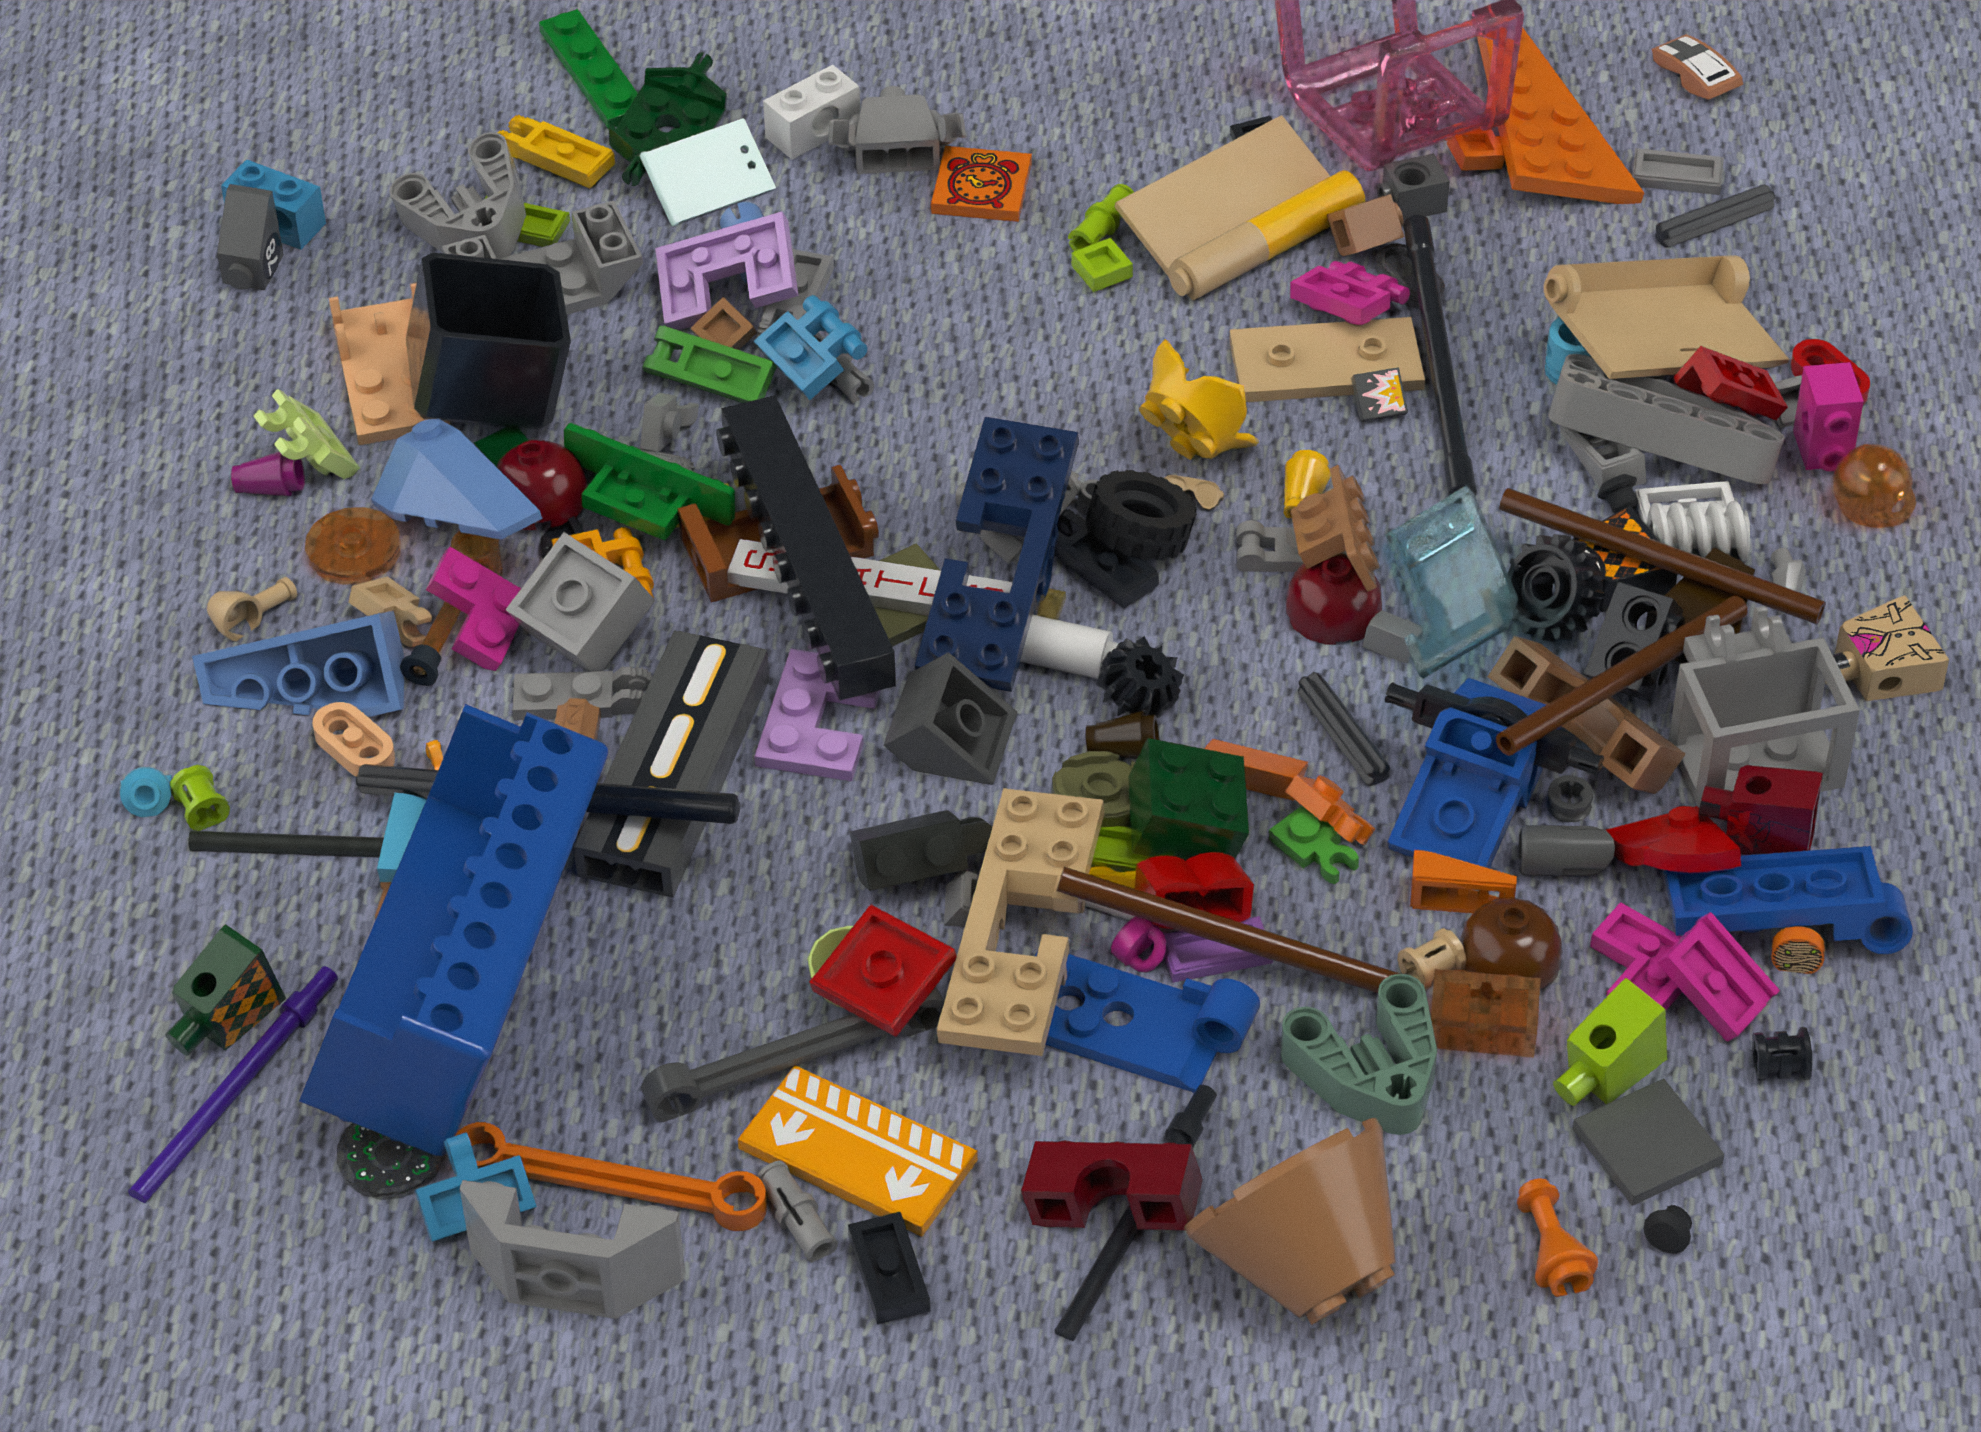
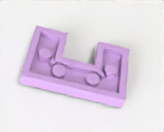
M783 212L655 248L663 318L666 327L676 330L692 327L711 309L708 283L746 272L749 299L755 308L798 296L789 222Z
M790 649L754 756L755 766L852 781L864 745L863 735L819 728L827 701L875 709L881 690L839 701L832 683H824L821 678L817 664L818 653Z

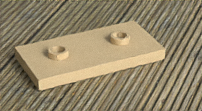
M1411 317L1373 319L1363 325L1350 324L1344 321L1230 329L1229 340L1237 384L1244 385L1246 402L1354 395L1351 381L1353 375L1397 367L1400 370L1404 391L1424 390L1425 377Z

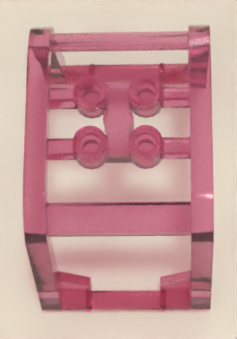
M1275 0L1283 74L1295 103L1317 127L1359 167L1367 172L1383 168L1384 164L1393 162L1394 159L1478 129L1485 131L1504 125L1508 120L1524 20L1523 9L1515 0H1501L1472 10L1471 20L1425 36L1418 30L1416 1L1392 0L1394 34L1305 64L1299 0ZM1477 36L1493 40L1486 104L1430 53ZM1410 66L1419 78L1411 79L1405 77L1406 68ZM1377 74V89L1358 91L1351 96V102L1332 107L1320 95L1329 90ZM1431 91H1435L1442 97L1438 100L1430 98L1417 99V96ZM1457 111L1466 119L1463 122L1438 130L1439 117ZM1353 119L1356 124L1362 127L1355 129L1348 121ZM1414 131L1419 135H1423L1401 143L1402 134Z

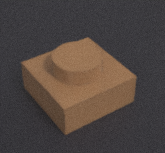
M724 297L690 328L697 337L740 350L757 333L754 326Z

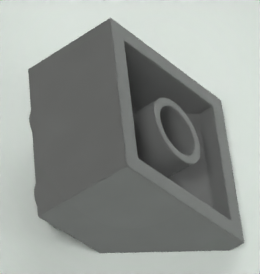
M948 652L909 673L883 746L913 771L992 785L994 784L1018 711Z

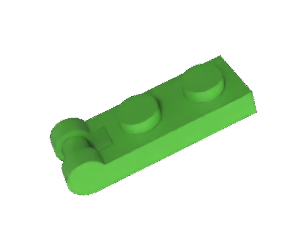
M666 326L658 327L654 337L657 344L653 354L646 356L642 369L649 374L686 384L741 403L764 398L777 368L771 360ZM674 350H682L677 363L670 361Z

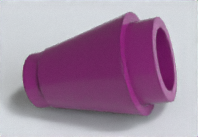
M276 452L242 463L241 465H233L231 480L236 493L291 496L293 491L303 490L305 472L302 459H288L280 452Z

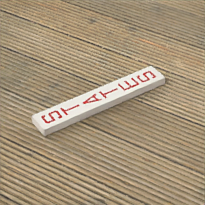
M739 540L727 571L728 583L780 593H787V588H789L786 582L780 584L777 580L773 566L774 553L772 550L765 551L761 542ZM851 557L874 607L929 616L941 571ZM969 575L966 586L1010 593L1013 582Z

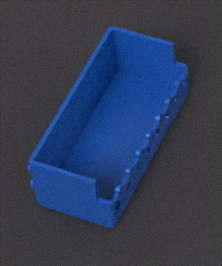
M465 704L427 800L339 1008L335 1010L299 1102L432 1155L443 1156L447 1153L443 1141L456 1135L491 1058L608 757V748L604 743L528 712L522 725L518 726Z

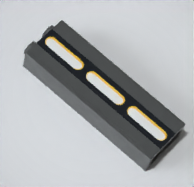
M674 630L603 783L720 793L769 682L767 650L747 644H739ZM589 812L573 847L577 877L674 898L707 822Z

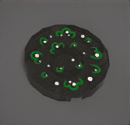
M354 1123L344 1130L337 1145V1165L346 1184L361 1195L380 1200L404 1198L415 1193L414 1190L427 1186L437 1175L444 1162V1155H432L400 1141L391 1140L385 1135Z

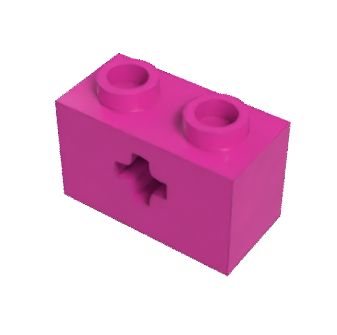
M1850 362L1804 366L1793 433L1806 470L1823 469L1825 471H1836L1842 467L1852 466L1864 401Z

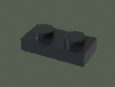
M901 1212L848 1224L849 1240L877 1325L930 1312V1297Z

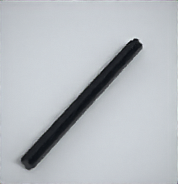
M364 764L359 768L356 785L363 794L394 796V792L427 799L438 770ZM597 783L586 812L734 824L738 820L741 806L738 796L730 793Z

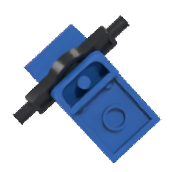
M1468 678L1454 693L1431 685H1425L1417 692L1392 682L1387 689L1385 702L1413 711L1412 721L1432 730L1425 744L1427 754L1387 841L1390 850L1412 858L1414 857V850H1424L1490 868L1517 806L1526 809L1543 768L1562 774L1570 766L1597 777L1603 766L1604 756L1575 747L1576 737L1560 731L1562 726L1511 756L1505 755L1497 746V734L1546 706V704Z

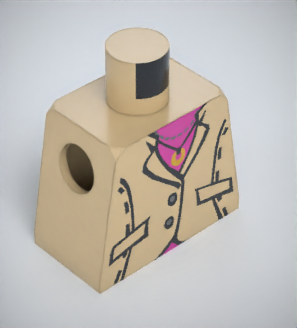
M1906 595L1845 621L1839 628L1835 654H1832L1845 681L1852 680L1866 701L1943 690L1949 658Z

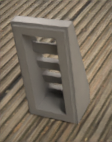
M1560 426V432L1599 489L1606 481L1623 474L1637 478L1636 485L1634 486L1646 483L1645 455L1639 449L1599 437L1586 440L1583 436L1589 434L1584 433L1581 435L1580 433L1582 432ZM1610 444L1609 446H1606V447H1603V448H1600V449H1597V450L1594 449V448H1596V447H1600V446H1603V445Z

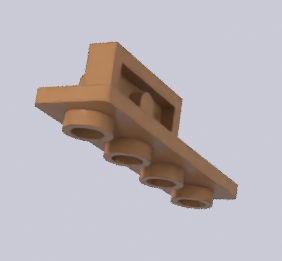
M1336 465L1330 468L1333 489L1323 494L1309 495L1301 500L1297 507L1290 509L1298 554L1308 569L1346 551L1351 564L1369 592L1377 588L1374 570L1380 568L1371 548L1375 543L1366 525L1370 523V520L1362 504L1365 501V497L1356 478L1353 475L1346 478L1340 466Z

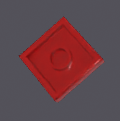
M870 904L809 983L812 991L897 1037L954 964L957 955L954 948Z

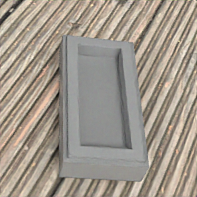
M1635 148L1632 176L1640 187L1720 195L1724 157Z

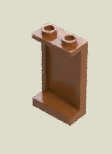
M841 465L831 467V484L819 488L850 556L863 559L874 556L873 539L879 537L875 516L871 510L864 511L862 495L855 479L848 480ZM696 503L678 508L680 539L711 603L757 590L728 583L727 571L740 539L761 542L758 518L751 519L747 509L735 512V519L727 526L712 519L704 521Z

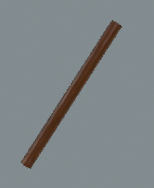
M1507 488L1501 498L1499 510L1816 625L1822 618L1826 602L1511 488Z
M1732 596L1501 731L1496 736L1498 748L1505 755L1511 756L1684 654L1685 637L1704 634L1707 616L1719 615L1720 626L1733 625L1745 618L1748 613L1746 603L1742 598Z
M1065 866L1058 883L1057 892L1374 993H1378L1379 985L1385 978L1401 974Z

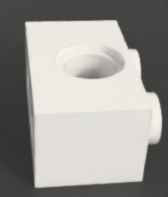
M831 65L763 100L765 137L790 159H794L829 140L830 120H849L853 115L860 113L859 85L837 67Z

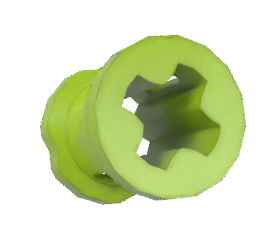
M193 765L180 770L174 775L170 781L171 794L176 801L182 803L185 807L184 817L191 829L201 831L226 820L230 812V806L226 798L216 792L213 774L210 769L203 765Z

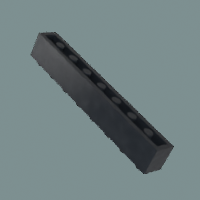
M776 395L721 408L723 428L716 430L720 452L723 457L730 455V468L734 483L737 488L744 487L745 489L744 500L748 515L751 519L758 518L760 522L758 530L762 546L765 551L772 550L774 553L773 566L777 580L780 584L787 583L789 587L787 588V595L791 611L794 616L801 615L803 618L802 630L804 639L809 650L816 648L818 652L817 664L823 682L832 683L839 701L895 687V651Z

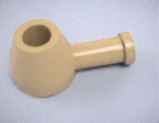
M283 577L275 585L254 596L240 591H219L210 598L207 604V613L222 635L232 641H238L245 635L232 633L229 631L231 628L246 619L252 631L260 625L263 612L286 600L291 601L297 597V590L294 583L288 577Z

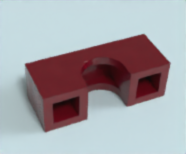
M1066 1140L1059 1142L1035 1141L1021 1193L1032 1225L1085 1228L1089 1212L1097 1202L1113 1195H1126L1137 1229L1185 1230V1225L1194 1218L1203 1179L1192 1144L1170 1142L1163 1144L1124 1143L1118 1141L1111 1143L1072 1142Z

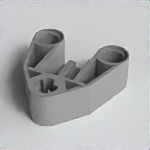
M495 132L484 133L473 139L469 144L468 153L481 186L488 198L483 200L473 186L467 189L464 184L456 187L458 194L451 197L452 203L459 211L457 214L453 213L439 191L434 190L427 178L422 174L408 173L400 176L391 184L390 196L402 224L442 253V246L482 235H486L496 259L510 256L514 251L526 217L519 173L503 135Z

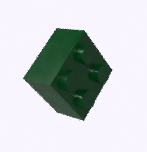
M1147 738L1128 776L1132 854L1148 857L1175 856L1186 861L1202 853L1219 852L1228 854L1236 859L1249 835L1244 756Z

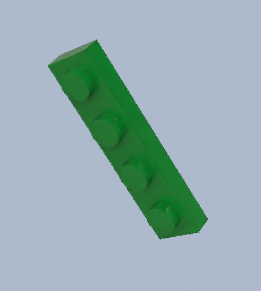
M576 9L539 21L540 33L608 130L610 125H614L616 128L638 93L580 11Z

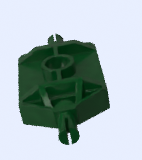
M698 53L688 68H646L644 85L617 128L615 129L614 125H610L609 145L630 162L622 173V179L626 184L629 185L632 180V186H637L646 172L639 156L642 152L657 149L714 129L726 111L727 93L706 76L707 71L713 65V60L708 54L703 58V53ZM665 126L675 127V129L669 132L659 130V128Z

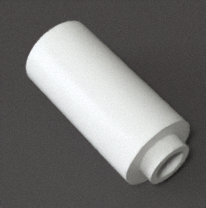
M1033 615L1020 662L1098 679L1099 674L1102 672L1100 670L1102 660L1119 643L1113 642V633L1111 631Z

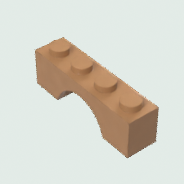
M1517 636L1513 637L1487 676L1506 691L1546 705L1588 681L1587 678L1542 644ZM1612 697L1562 725V727L1584 742L1595 754L1603 755V766L1633 789L1656 794L1664 787L1686 754Z

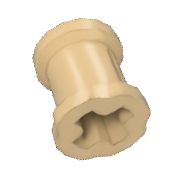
M1445 928L1436 931L1433 934L1432 940L1415 949L1411 947L1402 949L1398 953L1397 958L1401 973L1417 978L1424 985L1425 991L1431 987L1433 980L1450 971L1455 973L1463 971L1467 962L1462 943L1451 930H1446Z

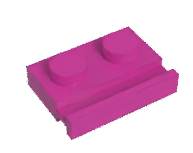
M1709 912L1699 918L1692 929L1687 931L1657 964L1723 1039L1728 1042L1739 1036L1763 1010L1771 997L1775 996L1780 990L1719 920Z

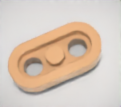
M345 702L330 703L320 708L314 715L312 724L317 744L352 775L357 777L360 766L364 764L394 766L395 752L391 737L354 705ZM337 730H344L343 734H333Z

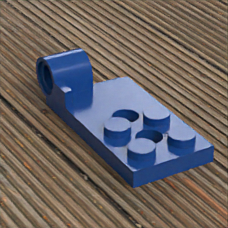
M1871 846L1741 856L1740 867L1711 872L1688 873L1664 870L1676 936L1684 935L1692 929L1699 918L1711 912L1728 932L1744 931L1754 933L1770 928L1832 924L1834 941L1861 939L1863 945L1868 950L1877 954L1898 952L1912 938L1913 927L1904 895L1896 886L1880 881Z
M1068 954L1066 962L1067 980L1065 986L1060 985L1057 1000L1063 996L1071 995L1080 998L1083 1001V1005L1073 1010H1063L1055 1005L1045 1045L1194 1093L1197 1087L1202 1085L1217 1052L1234 1053L1241 1048L1260 1008V999L1252 988L1234 979H1219L1211 986L1186 978L1182 990ZM1113 1011H1123L1129 1014L1132 1020L1126 1025L1114 1026L1107 1023L1104 1017Z

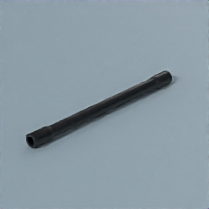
M1414 215L1404 221L1403 230L1408 257L1412 263L1441 433L1448 495L1451 500H1460L1461 497L1464 500L1474 499L1477 489L1472 460L1468 456L1433 257L1435 249L1430 221L1423 215Z

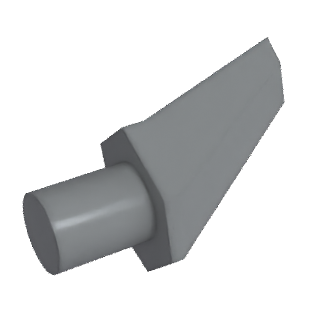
M1787 548L1775 550L1771 554V560L1776 568L1771 573L1773 582L1800 592L1806 574L1802 560H1793ZM1777 611L1778 615L1785 614L1783 612Z

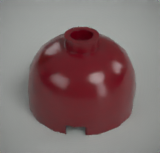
M530 440L511 449L499 460L497 468L540 510L542 519L535 523L550 521L553 528L563 525L573 516H578L584 509L582 507V493L588 487L587 480L579 460L563 445L545 440ZM535 523L522 530H536Z
M1339 553L1308 569L1303 563L1294 573L1287 589L1286 613L1290 618L1289 622L1293 629L1305 638L1325 645H1336V642L1352 640V642L1365 638L1366 629L1370 621L1377 613L1382 611L1380 582L1375 576L1377 588L1368 592L1345 553Z

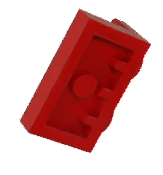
M1703 346L1696 350L1673 378L1678 387L1706 396L1717 403H1725L1733 407L1738 406L1752 416L1760 414L1777 421L1788 408L1767 370Z

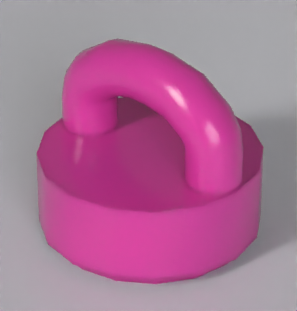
M1135 916L1122 927L1114 938L1111 945V953L1125 966L1129 965L1139 972H1150L1164 958L1166 953L1165 935L1151 921ZM1154 942L1153 951L1147 959L1142 960L1138 957Z

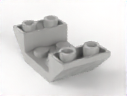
M615 201L572 211L574 239L500 259L548 264L559 271L567 315L608 304L643 264V257ZM486 235L442 246L444 254L496 259Z
M462 1180L460 1194L470 1251L509 1303L617 1319L683 1282L685 1265L679 1212L666 1210L656 1205L643 1207L624 1204L614 1240L604 1239L591 1233L577 1235L550 1231L537 1225L523 1227L516 1188L507 1187L492 1181L479 1183Z

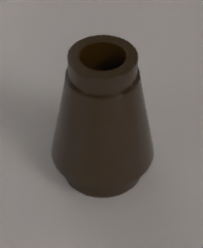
M1143 711L1099 722L1096 725H1086L1087 752L1107 751L1120 755V758L1137 759L1147 738L1160 740L1156 715H1145Z

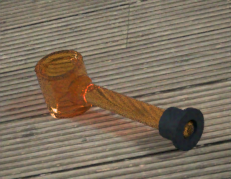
M460 531L453 536L451 540L452 548L502 577L503 566L499 539L462 533ZM444 601L423 643L415 646L411 655L404 657L400 664L402 674L409 681L423 686H430L436 682L439 675L437 667L441 662L439 653L461 610Z

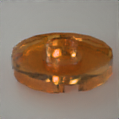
M366 507L343 508L326 514L313 524L306 535V558L310 567L312 566L317 571V575L326 581L342 585L368 582L373 580V576L381 572L385 574L395 565L401 554L400 532L394 521L381 511Z

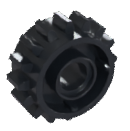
M1554 534L1553 537L1539 535L1536 536V545L1524 543L1521 546L1522 552L1515 559L1511 558L1509 562L1511 566L1507 577H1504L1503 581L1506 583L1504 603H1508L1512 611L1510 615L1511 620L1524 623L1522 627L1523 633L1531 635L1537 633V639L1571 640L1572 631L1585 632L1588 630L1586 623L1592 617H1598V608L1602 598H1605L1602 580L1605 578V573L1600 572L1596 564L1599 559L1597 554L1585 552L1587 543L1572 540L1571 536ZM1554 582H1556V589L1553 594L1552 588Z

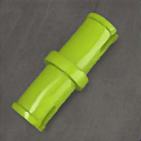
M1116 184L1101 202L1093 203L1087 209L1085 219L1069 233L1068 239H1072L1068 242L1070 247L1076 251L1100 242L1106 235H1113L1120 226L1122 218L1114 207L1115 203L1134 193V191L1125 184Z

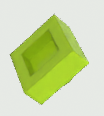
M1112 238L1071 252V266L1093 292L1133 277V263Z

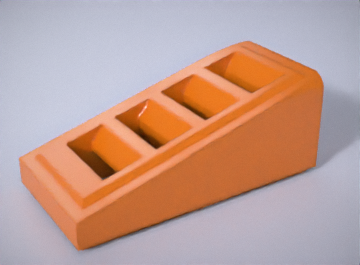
M1414 850L1410 907L1421 910L1474 913L1479 907L1495 899L1515 898L1517 876L1434 852ZM1489 891H1498L1499 897L1489 895Z

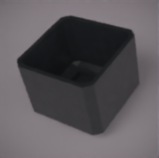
M434 252L422 257L406 334L414 409L423 419L439 418L442 421L537 430L553 422L571 344L560 272L548 264Z

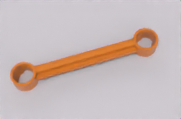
M486 1122L468 1124L455 1135L467 1132L471 1146L480 1143L494 1145L497 1152L489 1159L476 1161L478 1169L520 1155L528 1179L712 1213L718 1224L732 1231H745L756 1227L762 1222L767 1212L766 1190L763 1182L756 1175L746 1171L727 1173L716 1182L506 1143L503 1132L497 1126ZM749 1192L754 1195L757 1202L746 1210L734 1211V1206L726 1203L724 1199L733 1193Z

